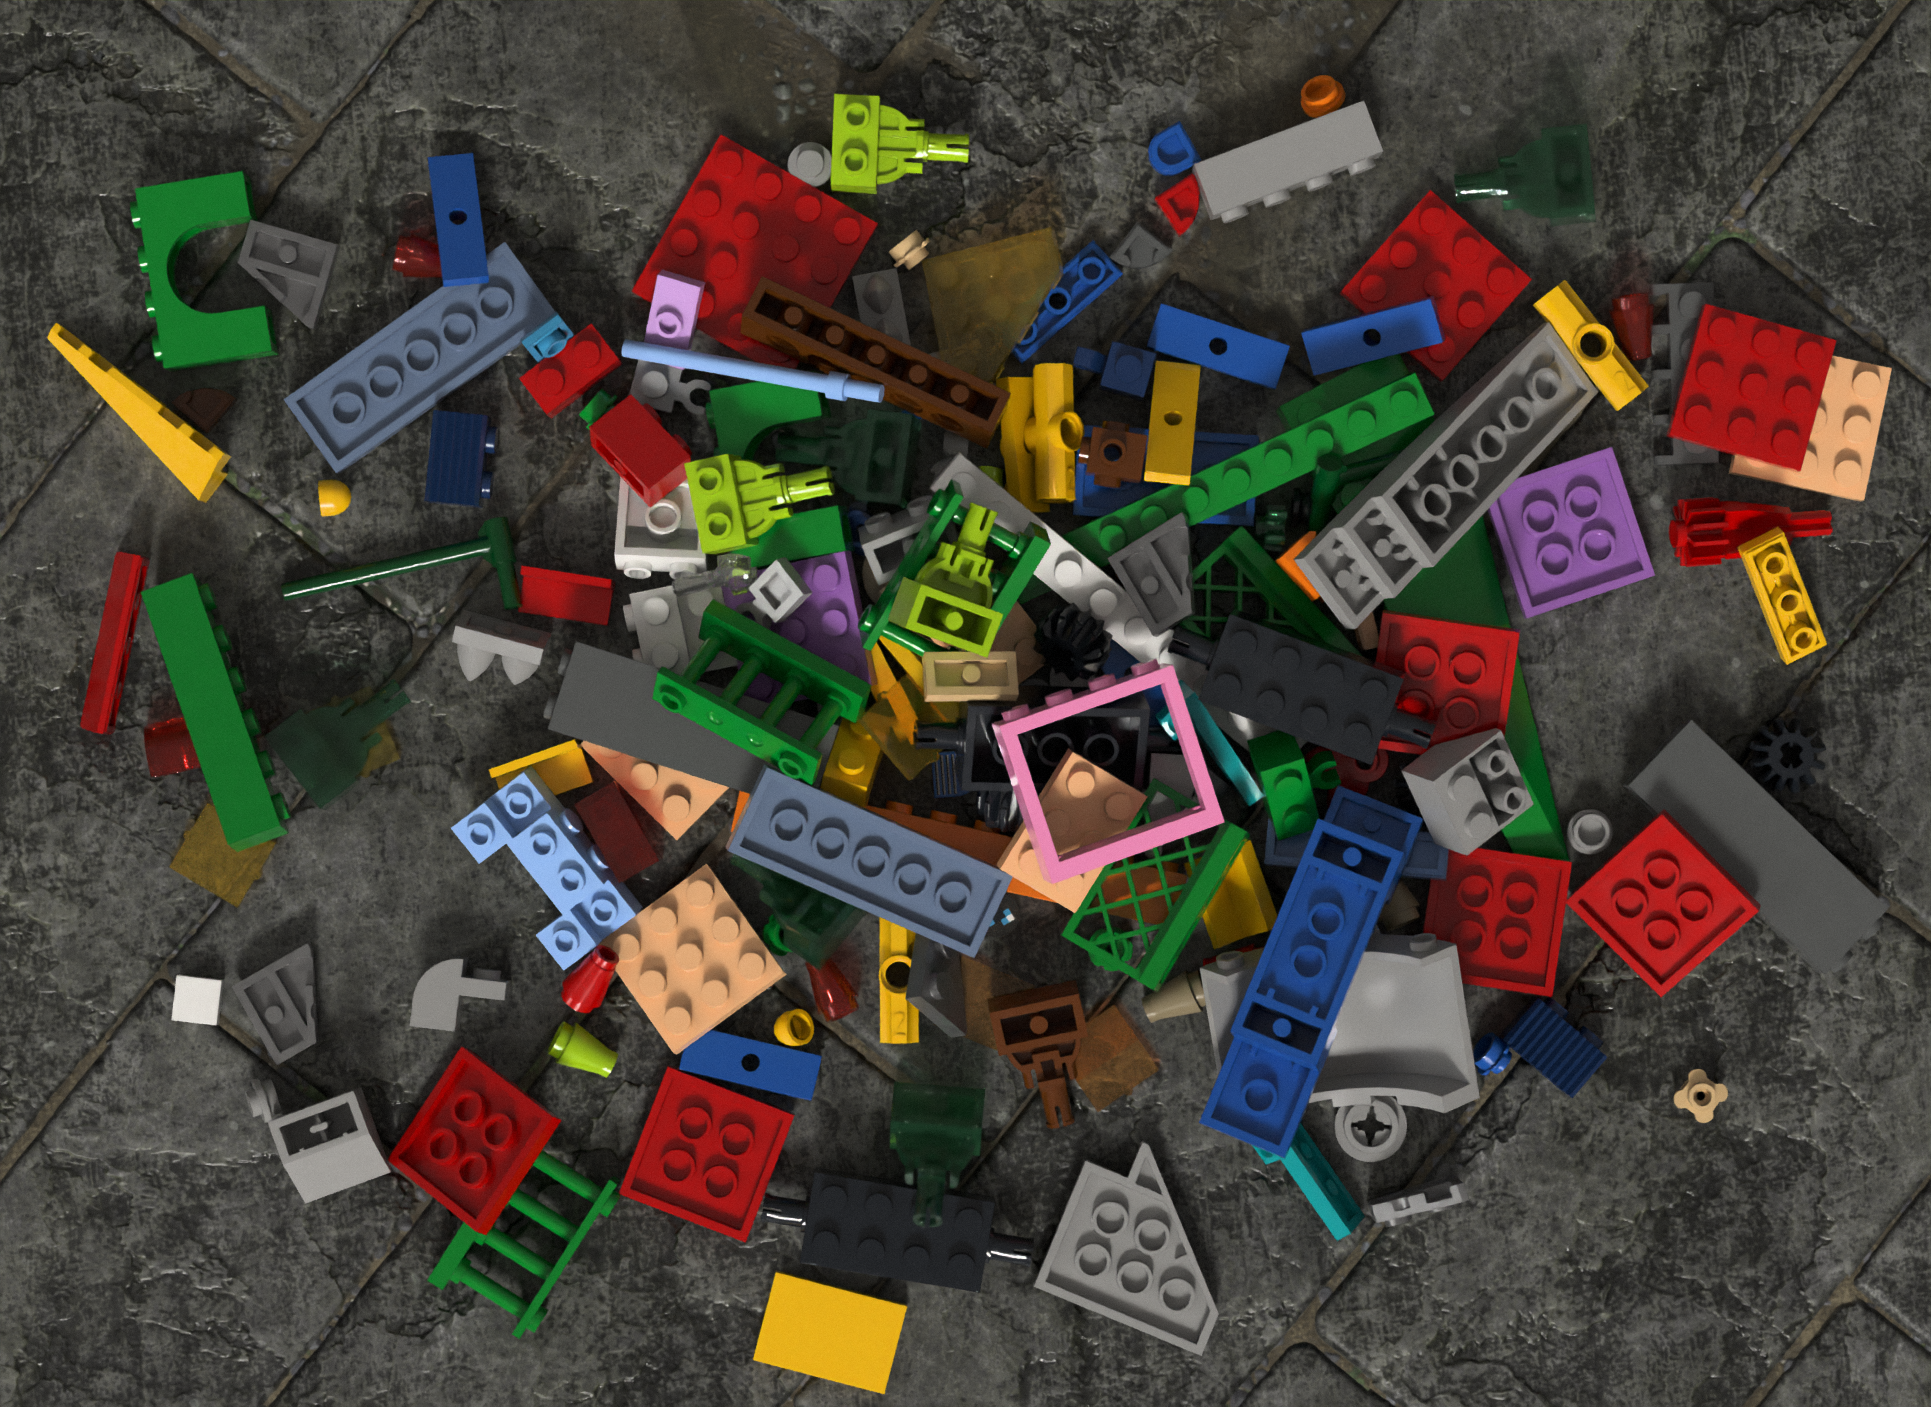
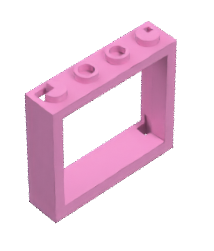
M1157 658L1144 663L1140 662L1131 666L1133 674L1119 679H1115L1114 673L1097 677L1088 681L1090 688L1074 695L1071 689L1052 693L1044 697L1045 705L1029 710L1028 704L1015 706L1011 710L1001 713L1003 720L991 723L1045 881L1054 884L1225 822L1173 665L1166 663L1158 664ZM1160 684L1200 805L1057 855L1018 734Z

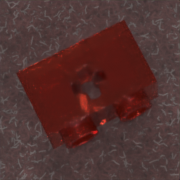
M613 781L574 804L619 883L628 880L662 860L617 781Z

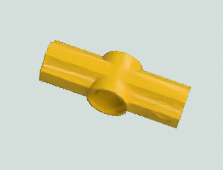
M1566 280L1562 281L1533 304L1543 319L1551 324L1575 360L1616 411L1620 410L1649 387L1615 344L1611 331L1596 320ZM1584 334H1592L1599 339L1601 351L1597 357H1589L1581 350L1580 341Z
M1066 363L1037 364L1033 368L1034 417L1027 420L1024 428L1026 446L1035 455L1036 502L1043 504L1071 503L1076 500L1075 451L1080 448L1082 436H1085L1082 420L1074 412L1073 365Z
M879 917L878 975L880 1043H919V1010L905 999L908 984L901 987L894 986L886 977L887 968L894 962H904L911 967L916 933Z

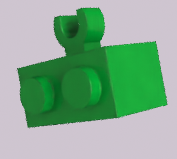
M1278 730L1247 740L1258 785L1264 795L1262 797L1264 807L1278 841L1313 830L1319 814L1312 789L1316 787L1332 789L1341 784L1336 769L1323 772L1328 768L1337 766L1332 751L1319 752L1308 763H1305L1295 736Z

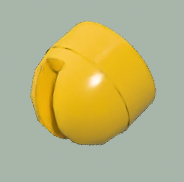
M333 479L318 481L321 516H335L344 512L351 502L349 488L343 482Z
M803 1009L784 1012L776 1019L774 1025V1035L785 1046L796 1047L807 1044L814 1034L813 1020Z

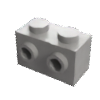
M931 495L922 496L911 501L907 505V509L890 515V513L884 512L874 515L865 521V526L858 528L861 546L878 585L891 580L930 514L927 513V508L932 499ZM949 521L936 543L941 545L942 542L952 545L953 541L957 542L959 534L953 521ZM926 559L923 566L930 560Z

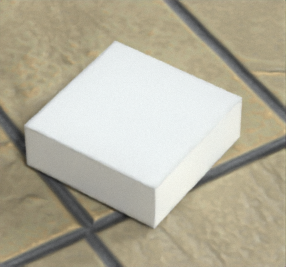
M177 975L171 1020L219 1025L224 980Z

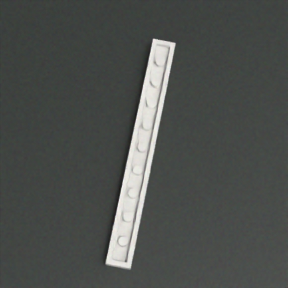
M958 452L932 483L930 489L935 493L938 489L945 490L950 480L953 479L960 483L964 496L960 505L969 509L971 502L998 512L994 523L1015 534L1018 531L1024 532L1030 521L1046 529L1051 545L1033 574L1068 603H1075L1080 611L1085 612L1091 609V616L1093 618L1105 621L1103 629L1113 635L1112 639L1140 662L1144 663L1157 658L1158 664L1166 663L1173 665L1178 681L1182 679L1199 698L1209 671L1205 670L1206 665L1167 652L1170 642L1174 639L1172 637L1175 630L1171 628L1160 636L1154 637L1126 589L963 454ZM1202 702L1216 725L1248 751L1247 740L1277 731L1272 727ZM1295 736L1301 749L1307 741Z

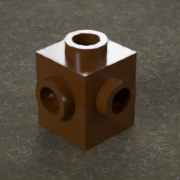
M1103 421L1102 428L1093 427L1091 437L1082 436L1078 463L1086 464L1085 475L1094 476V485L1120 488L1121 481L1139 483L1141 481L1148 435L1129 432L1130 425L1126 423ZM1107 448L1116 449L1119 453V459L1117 461L1107 460L1104 456V450Z

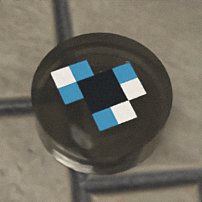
M1005 893L986 935L1004 937L1012 933L1017 927L1020 919V910L1016 901L1010 895Z

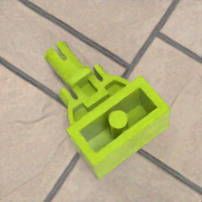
M834 94L832 192L877 194V184L893 182L901 178L905 173H923V163L906 161L928 162V160L968 163L969 149L963 148H969V134H939L924 131L925 119H908L899 110L890 106L880 105V96Z
M724 454L684 463L702 554H719L759 545L758 536L767 532L777 520L793 516V508L787 507L774 510L775 507L790 505L797 501L815 497L834 495L835 492L834 483L825 482L811 486L813 482L832 479L831 470L828 466L768 479L767 477L770 475L784 473L783 464L778 463L764 466L752 460L741 459V456Z
M970 502L969 510L957 542L953 541L952 545L942 542L936 558L928 561L919 570L914 580L903 577L888 621L987 658L1003 617L1002 613L990 609L993 593L988 576L994 561L985 558L986 553L984 552L994 520L998 516V512Z

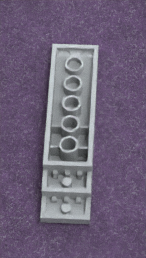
M1546 322L1539 326L1466 391L1386 466L1293 559L1346 630L1356 629L1384 599L1395 598L1422 568L1434 567L1598 393L1551 324Z

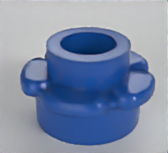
M1492 1032L1484 1035L1473 1048L1474 1063L1479 1067L1478 1072L1481 1075H1488L1490 1071L1495 1074L1502 1072L1512 1057V1053L1509 1051L1510 1045Z

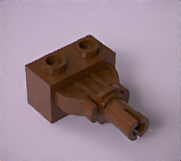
M1076 980L987 999L999 1056L1007 1055L1013 1066L1022 1072L1024 1085L1027 1089L1034 1088L1031 1070L1034 1069L1036 1072L1047 1128H1059L1056 1106L1060 1107L1064 1127L1073 1124L1075 1117L1072 1113L1062 1063L1067 1065L1070 1080L1076 1079L1078 1072L1075 1060L1081 1048L1082 1038L1088 1037Z

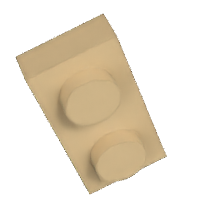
M990 651L987 658L973 652H924L922 665L925 702L1017 700L1019 690L1016 651Z

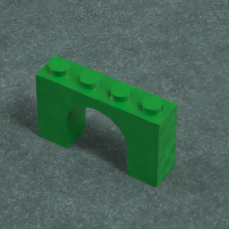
M238 171L135 188L137 201L130 202V210L134 227L136 229L141 228L144 245L138 246L137 251L142 273L149 274L151 290L145 291V303L149 317H156L158 335L152 336V346L157 363L163 362L165 369L175 372L279 355L271 309L264 305L221 313L196 311L183 300L175 281V265L178 255L183 246L192 237L213 228L249 223L250 219L257 221L250 177L245 172Z
M815 370L809 371V372L824 374L823 372H819V371H815ZM760 381L710 390L711 402L706 403L707 420L710 428L716 429L719 445L714 447V457L733 454L741 456V459L753 461L761 442L775 430L789 425L832 417L829 399L826 398L825 393ZM837 505L794 513L792 517L777 520L767 532L758 536L759 545L730 552L735 563L739 562L740 570L766 568L776 559L785 557L790 563L843 551L853 552L855 547L853 546L847 506Z

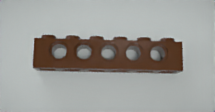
M763 276L742 314L740 333L827 374L830 371L850 374L851 379L882 384L885 388L884 401L984 448H988L1007 409L1011 395L1010 392Z

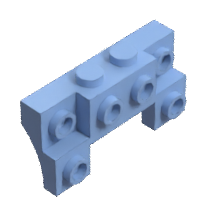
M531 765L451 827L479 864L507 844L558 908L561 915L543 927L536 936L563 970L598 946L603 939L636 916L643 908L612 869L611 860L606 851L598 844L593 845L582 831L583 825L579 817L571 809L563 807Z

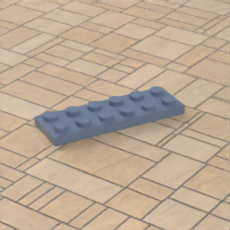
M506 242L486 255L489 283L450 287L442 286L283 399L337 474L343 472L522 344L520 339L555 313V310Z
M764 764L726 844L727 851L973 958H975L1013 878L995 865L814 785L810 786L799 779L790 778L782 771Z

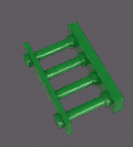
M951 479L945 490L938 489L933 495L927 508V513L930 515L876 605L869 604L862 613L858 622V629H860L859 633L863 648L871 651L881 635L923 657L924 652H970L950 645L944 648L909 629L888 621L903 577L914 580L926 559L932 560L936 558L941 546L936 542L950 520L960 526L964 524L969 509L960 505L964 496L960 483ZM1031 521L1024 532L1018 531L1016 534L993 523L987 539L1007 550L1006 555L1009 556L1000 571L995 569L988 576L993 593L990 609L1003 614L998 630L1051 545L1046 529Z
M712 599L703 612L698 638L703 640L704 643L680 675L663 666L657 672L652 699L659 702L666 710L681 714L774 765L788 777L799 779L812 786L816 781L823 755L815 749L839 716L855 724L865 711L871 685ZM723 651L744 664L718 697L696 685V683L718 653ZM763 673L784 685L758 719L736 707V704L758 674ZM800 694L822 705L823 708L798 741L775 727Z
M543 1149L532 1166L594 1204L580 1227L520 1190V1185L505 1207L508 1204L569 1242L556 1265H553L495 1228L496 1222L487 1235L474 1231L464 1222L427 1279L428 1282L441 1290L448 1285L450 1280L455 1284L461 1281L521 1320L512 1335L519 1339L526 1329L535 1333L549 1311L542 1306V1303L599 1213L607 1218L621 1197L615 1191L616 1186L620 1182V1179L612 1176L603 1189L543 1151ZM474 1242L480 1246L486 1243L545 1281L531 1304L470 1266L472 1261L465 1256Z

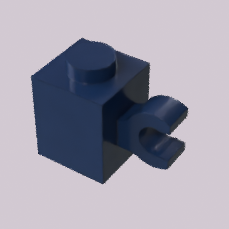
M1112 341L1108 356L1078 346L1072 365L1082 370L1101 374L1102 377L1098 390L1142 401L1156 353Z

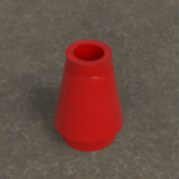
M604 945L596 946L594 951L563 980L561 997L569 1007L581 1013H590L594 1008L602 1005L616 965L619 962L616 952Z

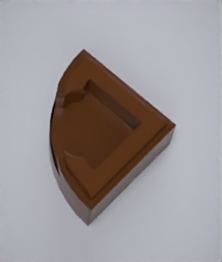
M200 388L181 394L172 404L204 432L209 433L238 399L219 389Z

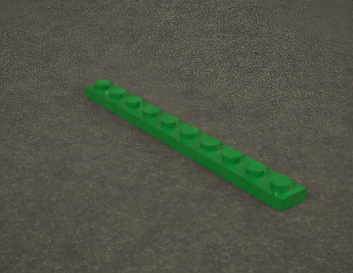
M1416 371L1191 474L1189 486L1169 484L1060 536L1101 568L1110 564L1107 558L1181 512L1186 514L1189 519V527L1315 470L1317 460L1322 455L1331 454L1341 458L1434 415L1435 412ZM1033 574L1018 599L1023 604L1053 589Z

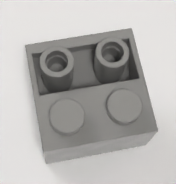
M1496 728L1434 745L1401 770L1434 843L1466 856L1534 805L1501 730Z
M361 1087L281 1115L268 1122L282 1164L305 1204L392 1172Z

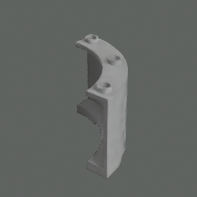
M1431 933L1414 936L1372 934L1336 1021L1335 1027L1338 1032L1309 1103L1331 1099L1333 1107L1372 1104L1375 1101V1096H1396L1398 1105L1421 1107L1446 1113L1480 1098L1457 945L1437 940L1436 935ZM1264 948L1244 953L1240 951L1224 952L1216 957V962L1199 967L1218 1075L1234 1039L1230 1030Z

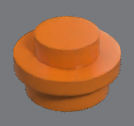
M1316 76L1303 86L1301 90V106L1310 117L1318 118L1340 108L1345 100V90L1341 83L1334 80L1331 76Z

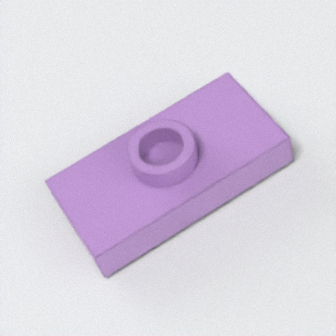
M661 270L657 275L644 342L691 350L705 282ZM672 366V367H675V368H678V369H681V370H684V369H685V368H682V367Z

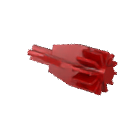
M1713 497L1677 500L1678 506H1673L1672 509L1676 520H1670L1669 539L1672 547L1676 548L1675 557H1680V566L1722 564L1721 558H1741L1738 546L1776 527H1779L1784 532L1789 546H1791L1793 541L1792 538L1831 535L1833 530L1830 523L1832 515L1830 511L1825 510L1791 512L1789 507L1737 501L1719 502V498Z

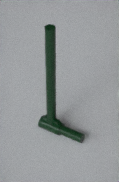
M1404 449L1345 465L1335 455L1325 454L1320 456L1317 460L1311 492L1313 505L1308 532L1316 531L1317 536L1327 526L1331 504L1335 502L1336 495L1344 488V484L1377 476Z
M507 517L486 520L478 532L479 538L281 583L283 597L285 601L483 556L485 561L497 569L505 610L517 609L523 606L514 567L517 559Z

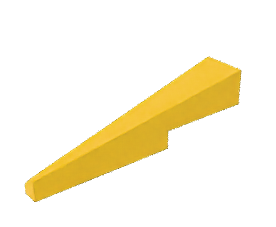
M55 323L47 339L199 501L207 503L228 475L222 469L231 456L169 410L165 403L63 326Z

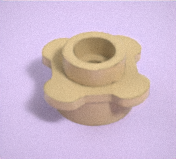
M1694 1069L1689 1072L1688 1080L1682 1085L1681 1090L1675 1092L1673 1100L1678 1108H1686L1694 1113L1695 1119L1698 1122L1707 1123L1713 1119V1110L1718 1103L1727 1099L1728 1090L1725 1085L1721 1083L1715 1084L1709 1080L1704 1070ZM1698 1092L1705 1094L1703 1100L1697 1099Z

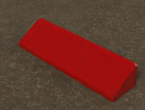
M117 552L115 555L80 722L82 729L100 734H112L115 731L142 601L141 592L144 591L150 563L148 557L124 552Z

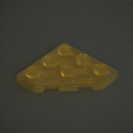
M1049 227L921 260L941 360L990 384L996 382V379H998L1005 368L1003 366L1016 344L1021 343L1038 316V309L1050 290L1055 289L1064 274L1055 230Z

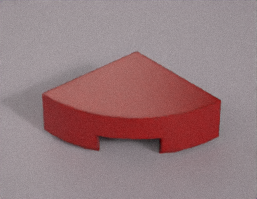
M1193 173L1154 199L1178 237L1189 229L1199 209V187Z

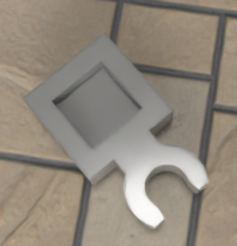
M638 360L629 395L631 394L641 405L648 403L657 411L672 414L675 402H679L690 413L704 415L706 408L694 405L691 402V395L698 389L709 392L712 386L704 380H692L687 384L681 383L683 370L660 363Z
M786 557L776 559L748 588L756 599L740 604L735 611L745 617L751 612L755 617L756 623L769 629L772 620L774 623L785 621L813 592Z

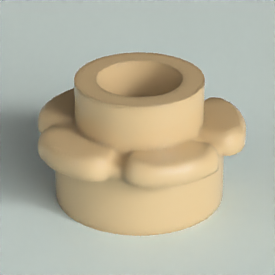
M916 229L889 251V254L896 261L893 266L898 268L904 264L910 270L930 254L924 247L930 242V239L924 240Z

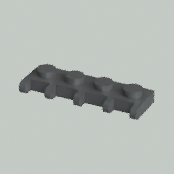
M1714 282L1649 285V295H1666L1667 324L1650 325V335H1667L1668 369L1652 370L1651 376L1652 380H1668L1669 415H1653V425L1670 424L1702 305L1709 304L1714 306ZM1671 437L1670 455L1660 454L1654 456L1655 466L1719 463L1718 450Z

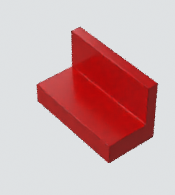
M521 565L520 575H523V583L520 596L523 606L518 608V612L609 626L616 581Z

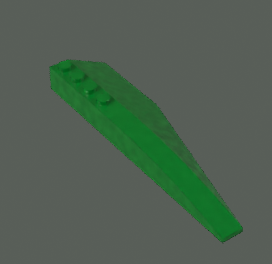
M1400 354L1365 362L1281 405L1276 410V413L1284 428L1288 430L1410 373ZM1430 416L1349 453L1340 459L1345 465L1405 449L1435 420L1433 416ZM1312 470L1308 473L1314 481L1315 470ZM1376 476L1344 484V488L1336 495L1335 502L1331 504L1330 514L1334 519ZM1483 515L1434 567L1422 568L1395 598L1384 599L1379 604L1382 612L1383 610L1511 628ZM1517 654L1505 740L1534 805L1501 829L1500 833L1511 853L1569 861Z

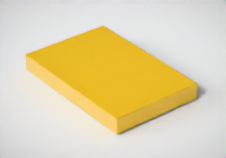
M776 1270L753 1360L885 1394L907 1304Z

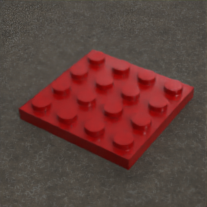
M720 135L633 287L632 293L652 304L657 275L661 270L705 282L695 329L753 362L797 369L801 361L740 333L742 314L761 277L763 276L826 307L832 308L877 229L878 223L727 137Z

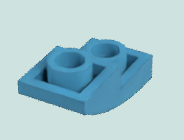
M555 312L523 336L520 341L535 360L540 363L543 359L553 357L561 352L566 346L567 341L575 335L560 315Z

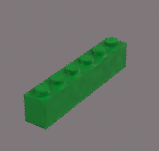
M193 573L142 591L143 601L227 844L236 852L288 834L285 820L291 818L290 810L283 793L275 794L270 778L276 776L275 767L268 751L260 752L255 736L262 733L261 727L253 708L245 709L241 693L247 692L246 684L239 667L231 668L226 652L232 650V644L224 625L217 626L211 610L218 608L210 584H202Z

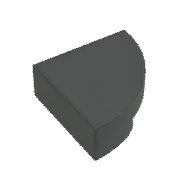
M1137 222L1109 258L1113 263L1122 267L1142 269L1163 261L1172 252V249Z

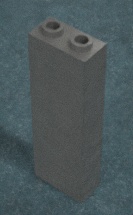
M577 641L573 650L565 649L558 668V674L564 676L559 694L551 692L543 718L550 720L549 730L748 794L751 793L764 764L780 770L681 714L666 710L659 702L653 700L657 672L660 668ZM701 681L696 683V685L718 697L724 691L723 688ZM743 695L736 704V707L759 719L769 703ZM788 710L775 728L799 741L815 718ZM835 724L832 725L815 749L823 754L816 781L813 783L818 788L821 786L823 774L840 727Z
M1683 720L1622 784L1654 817L1665 809L1761 905L1759 912L1756 914L1816 972L1827 974L1829 970L1833 973L1839 971L1853 956L1850 948L1861 937L1864 940L1872 937L1883 925L1884 920L1881 916L1888 908L1692 720Z

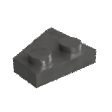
M250 219L238 264L298 317L302 323L308 328L316 330L340 246Z
M1179 513L1107 558L1154 637L1160 636L1195 614L1189 519L1185 513Z
M916 933L905 999L951 1038L966 1036L967 1034L959 951Z
M310 942L232 986L276 1065L319 1042L314 951Z
M1451 1174L1369 1200L1367 1203L1373 1220L1376 1223L1385 1222L1386 1227H1391L1410 1221L1412 1214L1429 1211V1213L1440 1212L1469 1199L1464 1183Z

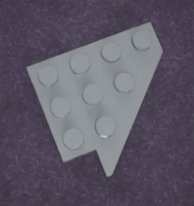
M1141 1141L1127 1176L1085 1159L1033 1286L1202 1356L1219 1313L1149 1144Z

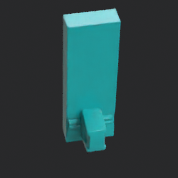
M1182 679L1178 682L1195 733L1234 791L1248 806H1251L1264 795L1202 702L1198 700L1196 693ZM1166 705L1156 714V718L1164 731L1173 740H1176L1178 737L1168 706Z
M1301 1123L1286 1159L1253 1146L1266 1165L1277 1160L1282 1161L1337 1241L1351 1234L1364 1219L1365 1215Z

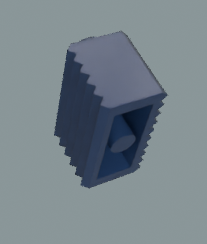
M433 410L424 501L428 503L483 508V499H491L494 472L486 470L488 453L495 454L497 450L498 427L491 426V418L488 415Z
M1533 996L1499 1035V1038L1509 1044L1515 1052L1565 1095L1573 1098L1607 1059V1056L1599 1050L1604 1042L1585 1026H1582L1577 1031L1567 1023L1565 1018L1570 1013L1553 998L1548 996L1543 1002L1538 997Z

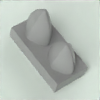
M897 268L852 276L861 323L911 346Z
M464 610L455 625L452 642L457 643L459 664L468 681H472L480 676L491 664L495 654L502 655L501 659L507 676L514 685H517L528 679L537 670L548 651L552 633Z

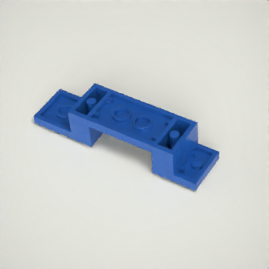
M1338 785L1324 820L1317 819L1230 1030L1234 1039L1201 1116L1200 1124L1286 1159L1338 1032L1335 1027L1338 1016L1384 904L1390 905L1424 822L1423 818Z

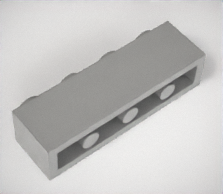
M1361 101L1194 164L1192 173L1198 183L1199 192L1210 221L1221 217L1223 223H1228L1248 215V206L1264 201L1266 208L1289 200L1291 198L1289 191L1306 185L1308 192L1333 183L1331 175L1348 169L1350 176L1372 169L1376 166L1373 159L1379 158L1383 149L1365 101Z

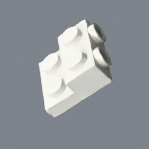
M620 477L614 552L616 570H624L626 576L635 579L648 578L651 576V571L670 572V577L679 581L694 580L697 577V573L707 574L708 554H702L687 479L650 508Z
M720 577L629 594L631 604L623 605L628 632L637 630L640 648L632 650L633 659L657 668L663 666L680 675L704 643L703 640L698 638L704 610L712 599L725 605ZM720 651L705 672L737 666V659Z

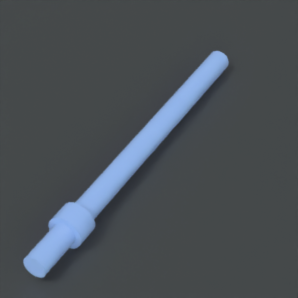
M625 339L622 345V356L626 358L822 392L829 399L846 401L850 397L881 403L884 397V385L851 379L850 374L830 371L826 375Z

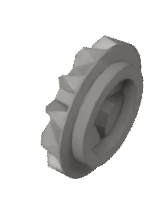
M1375 1096V1101L1372 1104L1339 1107L1334 1121L1337 1141L1347 1154L1360 1161L1378 1162L1389 1158L1401 1147L1407 1132V1120L1401 1105H1398L1392 1096ZM1370 1106H1373L1372 1112L1374 1113L1375 1120L1382 1122L1384 1125H1389V1128L1375 1130L1373 1138L1370 1140V1145H1367L1368 1139L1366 1138L1365 1131L1357 1126H1351V1123L1366 1120Z

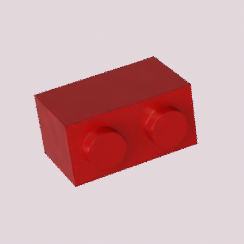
M591 323L568 340L561 352L553 357L545 358L519 379L546 415L552 419L623 364Z
M630 394L589 426L591 446L651 508L687 479L684 463L691 462L692 452L679 435L674 434L671 436L661 426L662 420L653 407L648 403L641 405Z

